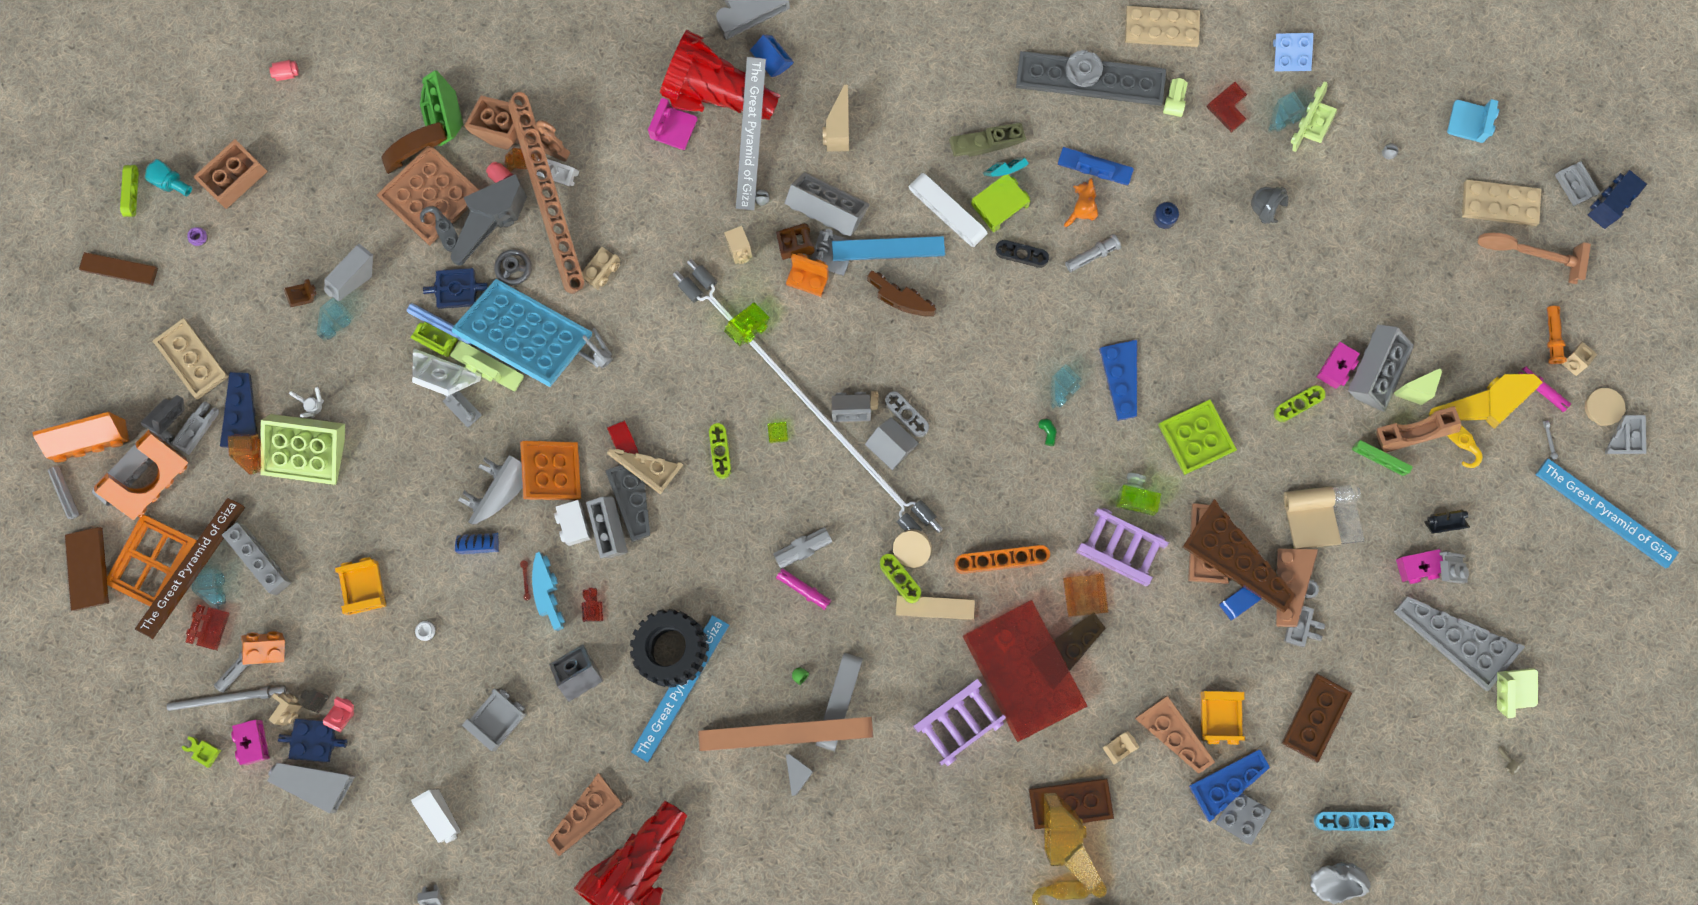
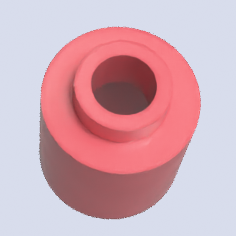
M296 61L274 62L272 67H269L271 77L275 78L276 81L292 79L299 75Z
M492 162L486 169L488 177L494 183L513 175L501 163Z

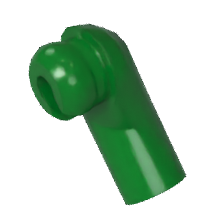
M1041 419L1038 426L1047 433L1045 445L1054 446L1057 429L1050 419Z

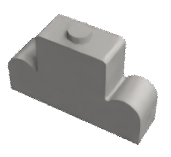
M724 0L728 8L724 7L718 10L716 18L718 27L725 40L790 9L789 0Z

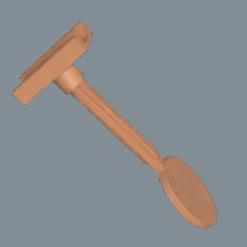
M1485 233L1478 237V244L1487 249L1499 251L1514 249L1521 253L1563 263L1565 266L1571 267L1568 283L1577 284L1578 279H1586L1591 247L1589 243L1583 242L1574 247L1573 256H1566L1529 245L1518 244L1516 238L1507 234Z

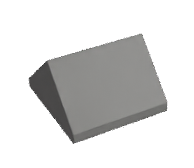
M892 417L878 426L865 443L892 471L919 444Z
M789 754L786 755L791 794L794 796L800 792L814 771Z

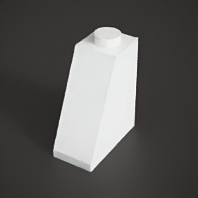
M439 789L428 790L411 800L438 843L445 841L447 844L457 838L456 834L461 831Z

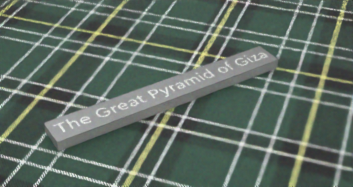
M747 57L736 209L754 210L766 64V59Z

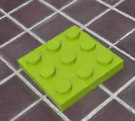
M1211 400L1158 424L1184 476L1237 451Z

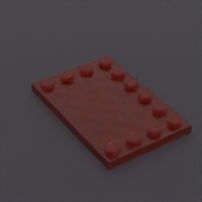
M1033 600L962 636L1002 714L1006 717L1005 720L1017 742L1088 707Z

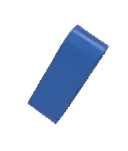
M1242 587L1221 602L1219 606L1231 621L1260 601L1261 598Z

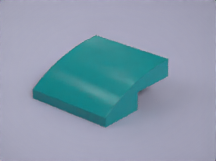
M1016 157L1008 164L1006 162L995 163L984 171L983 174L984 176L992 177L1003 176L1016 172L1029 163L1026 158Z

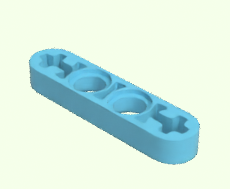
M1319 812L1314 817V824L1320 830L1387 831L1393 828L1395 822L1393 816L1387 812ZM1324 815L1325 819H1334V823H1325L1324 827L1319 822V819H1323ZM1342 815L1347 816L1349 819V824L1346 827H1342L1339 824V818ZM1363 815L1369 819V824L1366 827H1362L1359 824V818ZM1383 816L1389 821L1385 824V827L1382 823H1374V819H1383Z

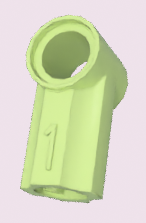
M1172 79L1169 95L1164 105V114L1182 117L1188 84L1184 79Z

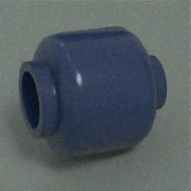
M1171 202L1159 204L1153 214L1154 223L1162 229L1173 227L1179 218V209Z

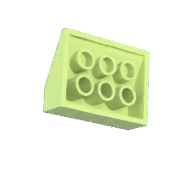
M275 414L266 416L261 420V475L336 485L345 443V424Z

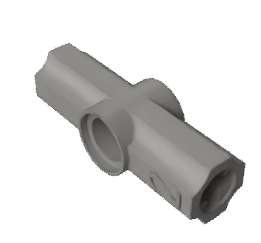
M824 527L809 536L805 535L791 542V545L773 553L780 569L798 560L801 561L812 556L815 551L833 542Z

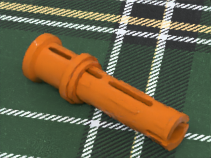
M1560 306L1547 307L1550 337L1547 348L1550 351L1548 363L1562 364L1567 362V358L1564 357V347L1566 344L1562 340Z

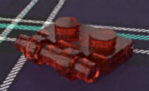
M197 604L196 610L191 616L193 620L190 629L186 631L187 638L185 642L193 644L195 637H198L197 646L218 651L230 613L208 607L205 615L203 614L205 606ZM201 620H204L201 631L199 632L198 628Z

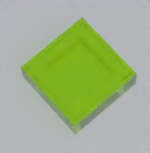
M786 422L767 424L769 444L788 442Z

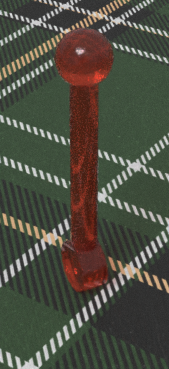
M523 560L520 563V566L523 568L525 594L523 598L528 601L531 599L527 580L528 562Z

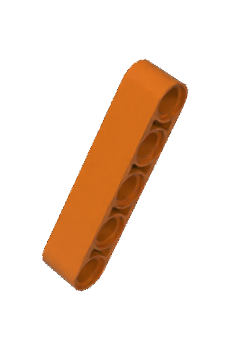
M1038 545L959 555L954 562V567L958 573L967 574L1036 566L1047 562L1050 557V551L1046 546ZM1036 551H1043L1045 559L1039 560L1035 555ZM1023 553L1026 556V561L1019 562L1016 554ZM1004 555L1007 563H998L997 556ZM980 557L986 558L988 565L980 566L977 559ZM959 560H966L969 564L966 569L960 568L958 565Z

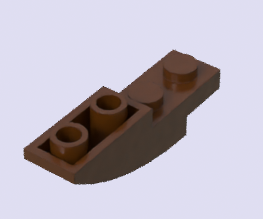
M871 270L867 275V281L879 290L877 298L884 303L914 315L934 317L936 314L934 303L928 299L925 301L915 289L906 287L901 292V289L896 284L887 282L885 276L880 272L875 273Z

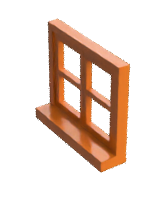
M143 514L108 574L107 585L151 606L197 540ZM148 528L163 534L151 557L136 551ZM168 537L183 544L171 567L156 561ZM132 557L147 564L135 587L120 580ZM151 567L166 573L155 597L139 590Z

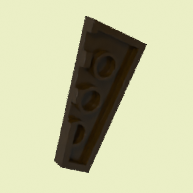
M1092 613L1030 657V659L1054 690L1106 628L1097 615Z

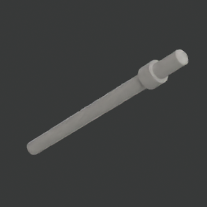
M267 686L261 687L260 690L167 703V710L171 711L253 698L267 699L271 698L274 693L281 694L283 692L286 694V687L270 688Z

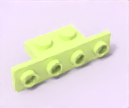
M1325 81L1321 87H1317L1314 94L1315 100L1309 103L1306 111L1308 114L1306 118L1302 117L1299 123L1300 130L1298 133H1294L1291 139L1293 144L1292 151H1297L1303 137L1321 143L1337 112L1336 108L1321 103L1327 91L1328 83Z
M462 341L457 343L450 355L455 360L465 364V368L473 373L477 371L487 381L491 382L494 380L514 392L524 379L523 374Z

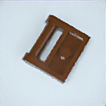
M804 223L776 232L782 260L791 258L792 254L811 255L814 253L815 248L810 240L808 224ZM796 235H802L804 244L798 245Z

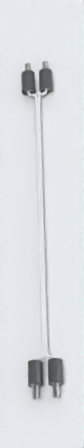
M692 259L687 261V264L694 270L692 275L707 291L711 290L710 297L705 296L701 298L703 292L689 277L684 278L678 271L673 273V276L680 282L678 287L693 303L709 299L894 498L902 507L899 512L900 519L897 523L904 531L909 529L923 530L908 513L902 516L905 509L904 506L912 504L914 506L911 510L926 526L930 524L937 533L942 531L943 528L935 521L937 516L922 500L917 503H905L713 297L714 286L718 281L703 265L698 266Z

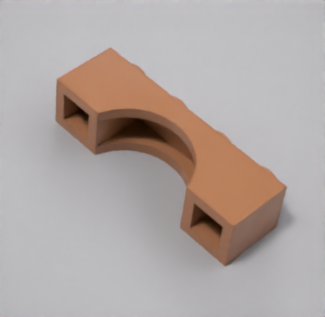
M1455 406L1436 411L1430 417L1413 424L1400 425L1394 423L1377 428L1376 437L1381 451L1387 453L1460 432L1461 421Z

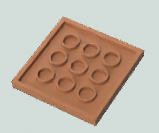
M427 146L376 196L430 246L439 237L435 228L436 217L434 213L428 212L424 216L425 221L421 222V211L428 206H435L453 224L468 209L464 197L479 190L436 149Z

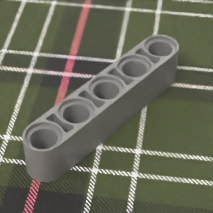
M167 430L161 435L152 431L168 445L174 440V436ZM134 445L108 473L123 485L130 487L154 461ZM93 488L92 493L106 506L112 505L95 493Z
M844 652L823 721L845 719L863 658ZM838 740L816 742V746L835 752Z

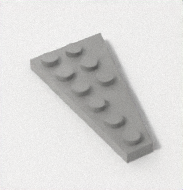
M1408 596L1393 611L1485 691H1489L1496 683L1497 672L1505 671L1525 647L1509 641L1507 638L1490 633L1488 630L1467 621L1450 616L1446 612L1436 610Z

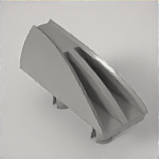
M509 455L504 464L499 466L486 457L483 459L490 467L480 464L478 468L494 476V480L483 498L478 499L464 490L463 494L470 501L463 498L458 500L473 509L474 513L468 521L470 524H477L489 518L523 488L522 464L519 460Z

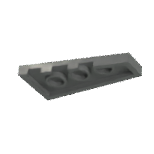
M622 465L605 470L631 542L649 537L650 527L645 483Z

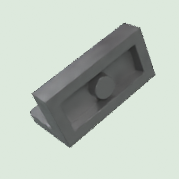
M176 395L171 401L166 398L163 399L141 421V425L161 435L185 410L183 398Z

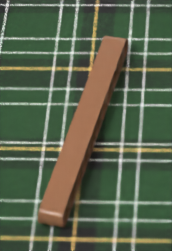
M517 92L508 103L510 114L563 287L566 292L575 294L584 286L582 272L536 127L529 99L524 93ZM514 100H520L523 106H517ZM520 118H525L528 124H522ZM525 136H531L534 142H528ZM531 154H536L539 157V161L533 160ZM537 172L543 173L545 179L538 178ZM542 190H547L550 193V197H545L542 194ZM548 208L554 209L556 215H550L548 213ZM553 226H558L561 229V234L554 232ZM559 244L565 245L567 251H561L559 249ZM569 262L572 265V270L566 269L564 263ZM570 280H575L578 287L573 288L570 285Z

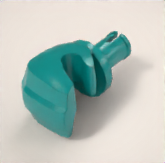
M155 159L147 166L144 178L157 188L167 192L174 189L186 197L192 192V186L182 182L180 174L172 171L161 160Z

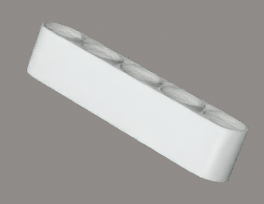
M921 173L909 185L910 191L971 247H975L987 235L985 228L926 174Z

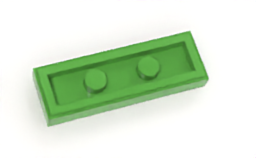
M1362 440L1356 442L1352 448V451L1402 476L1410 473L1413 466Z

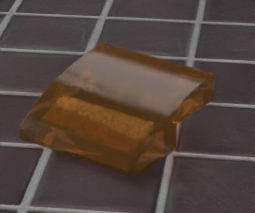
M1104 574L1063 578L1068 617L1085 616L1092 613H1109Z

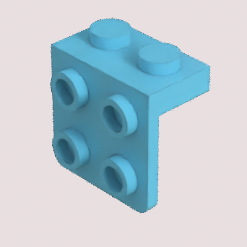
M1491 99L1485 106L1456 100L1453 103L1447 133L1483 143L1495 131V125L1493 124L1494 119L1497 118L1499 113L1497 108L1498 101Z

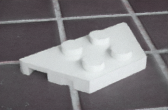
M417 349L413 350L412 382L448 396L481 380V374L478 372L473 373L457 364Z

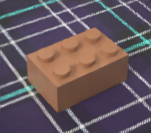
M234 139L203 167L194 178L227 209L268 171Z

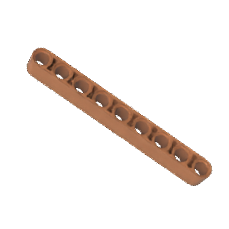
M872 717L698 731L699 751L873 738Z

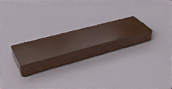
M84 252L79 270L153 286L158 268L156 266Z

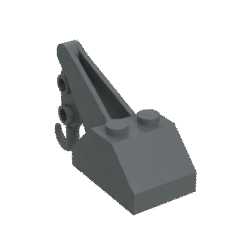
M516 174L464 197L470 213L459 237L451 221L435 206L424 208L420 213V220L424 222L426 213H434L436 217L435 228L444 248L452 252L451 260L453 263L460 266L465 263L496 227H509L514 224V221L518 220L527 195Z

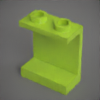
M1009 174L1003 175L972 198L971 206L993 232L1000 229L1001 223L1023 207L1027 209L1030 204L1028 193L1025 190L1022 191L1018 186L1017 180L1013 176L1010 177Z

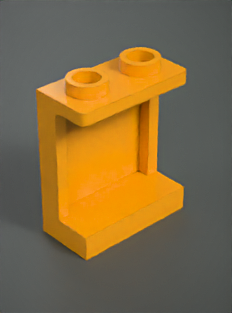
M371 557L362 558L359 560L360 562L354 564L352 562H345L340 564L341 567L335 568V572L339 574L344 606H341L342 614L353 615L386 607L378 561L371 559Z
M1201 692L1202 740H1207V744H1220V740H1227V744L1240 745L1239 741L1245 740L1242 728V700H1244V692Z

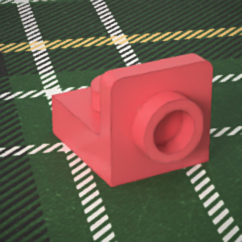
M336 697L333 708L323 719V724L341 733L354 715V705L352 702L345 698Z

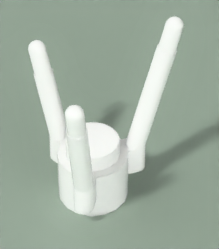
M318 387L315 388L317 399H304L292 391L289 392L291 396L304 403V409L308 412L300 414V417L314 418L315 414L321 411L324 400L321 398Z

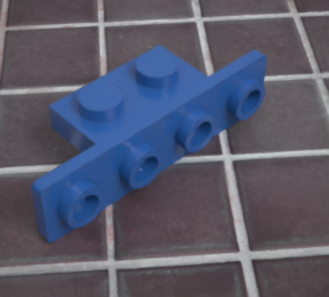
M1066 147L1062 148L1058 161L1060 166L1127 186L1130 183L1134 170L1132 167Z

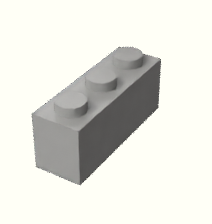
M600 497L586 502L600 558H613L628 553L614 497Z

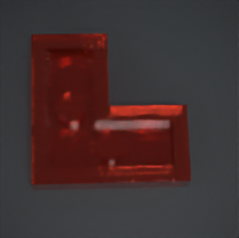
M1233 82L1207 105V108L1232 133L1246 121V118L1235 106L1246 98L1247 94L1236 82Z

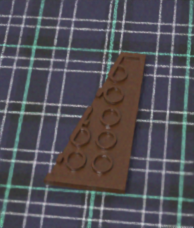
M1214 499L1182 548L1284 613L1296 595L1282 578L1273 571L1271 565L1263 559L1255 546L1240 528L1236 527L1229 515L1221 509L1218 502Z

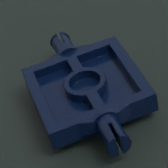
M473 268L436 271L434 286H423V294H435L436 307L438 309L471 307L476 302L477 291L486 290L488 283H476L475 270Z
M295 719L291 735L279 734L278 736L281 737L278 738V742L290 744L288 759L330 762L334 747L346 748L347 744H340L347 743V739H336L335 730L324 725L323 721Z

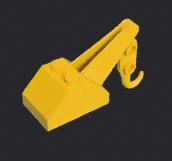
M1504 374L1501 378L1497 376L1486 387L1487 391L1434 407L1429 412V417L1436 411L1455 406L1460 421L1486 420L1495 429L1543 382L1534 374ZM1461 425L1460 432L1447 435L1459 448L1468 450L1475 455L1476 459L1473 463L1463 461V466L1475 468L1480 465L1483 458L1482 452L1477 447L1470 432Z

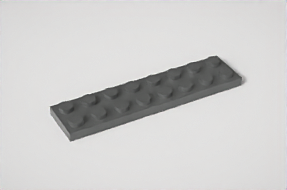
M1020 51L1016 88L1158 106L1163 104L1166 69L1102 61L1103 70L1098 82L1092 86L1081 87L1073 84L1067 77L1065 70L1070 57Z

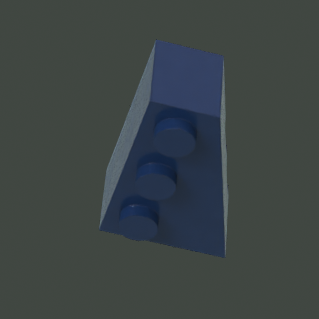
M1628 170L1625 174L1620 173L1612 181L1615 184L1612 187L1608 186L1601 193L1603 196L1601 200H1595L1590 206L1592 210L1587 215L1604 229L1623 216L1624 213L1622 212L1630 207L1631 202L1638 197L1647 185L1631 170Z

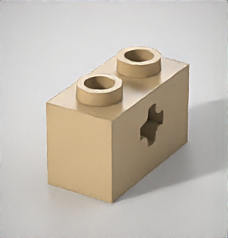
M739 226L724 232L734 263L744 264L752 258V253L743 227Z

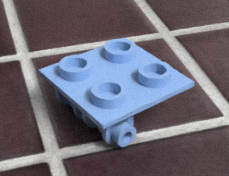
M1313 33L1276 34V39L1273 40V47H1276L1274 71H1311Z

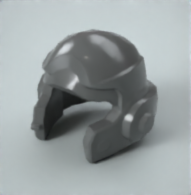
M1263 187L1254 193L1251 199V206L1262 223H1278V220L1274 218L1278 205L1288 206V192L1284 187Z

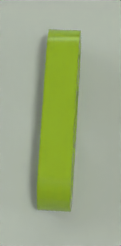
M136 165L123 166L120 211L123 217H135L139 179V171Z
M1312 386L1275 408V419L1279 422H1286L1317 405L1325 398V390L1321 386ZM1313 391L1315 393L1319 392L1320 395L1318 396V398L1314 397L1310 401L1308 400V397L1313 394ZM1296 399H1301L1304 402L1303 409H1298L1295 406L1294 402ZM1289 407L1291 408V411H1289L1286 414V417L1284 415H1279L1281 409L1284 411Z
M715 423L709 428L713 471L718 478L725 479L731 474L727 432L722 424ZM716 428L723 431V433H720V440H725V442H717V437L713 434ZM718 446H723L726 451L724 455L717 456L715 449ZM727 458V461H723V465L728 470L721 474L720 471H717V469H720V462H715V460Z
M883 555L880 559V569L908 603L918 602L921 597L920 587L894 555ZM886 560L888 562L892 561V567L895 570L893 573L890 566H884ZM903 574L906 580L903 583H898L895 581V576ZM909 582L911 583V584H909V589H910L912 592H913V591H916V595H915L916 597H914V596H912V595H911V596H908V595H909V590L906 588V586L908 585Z

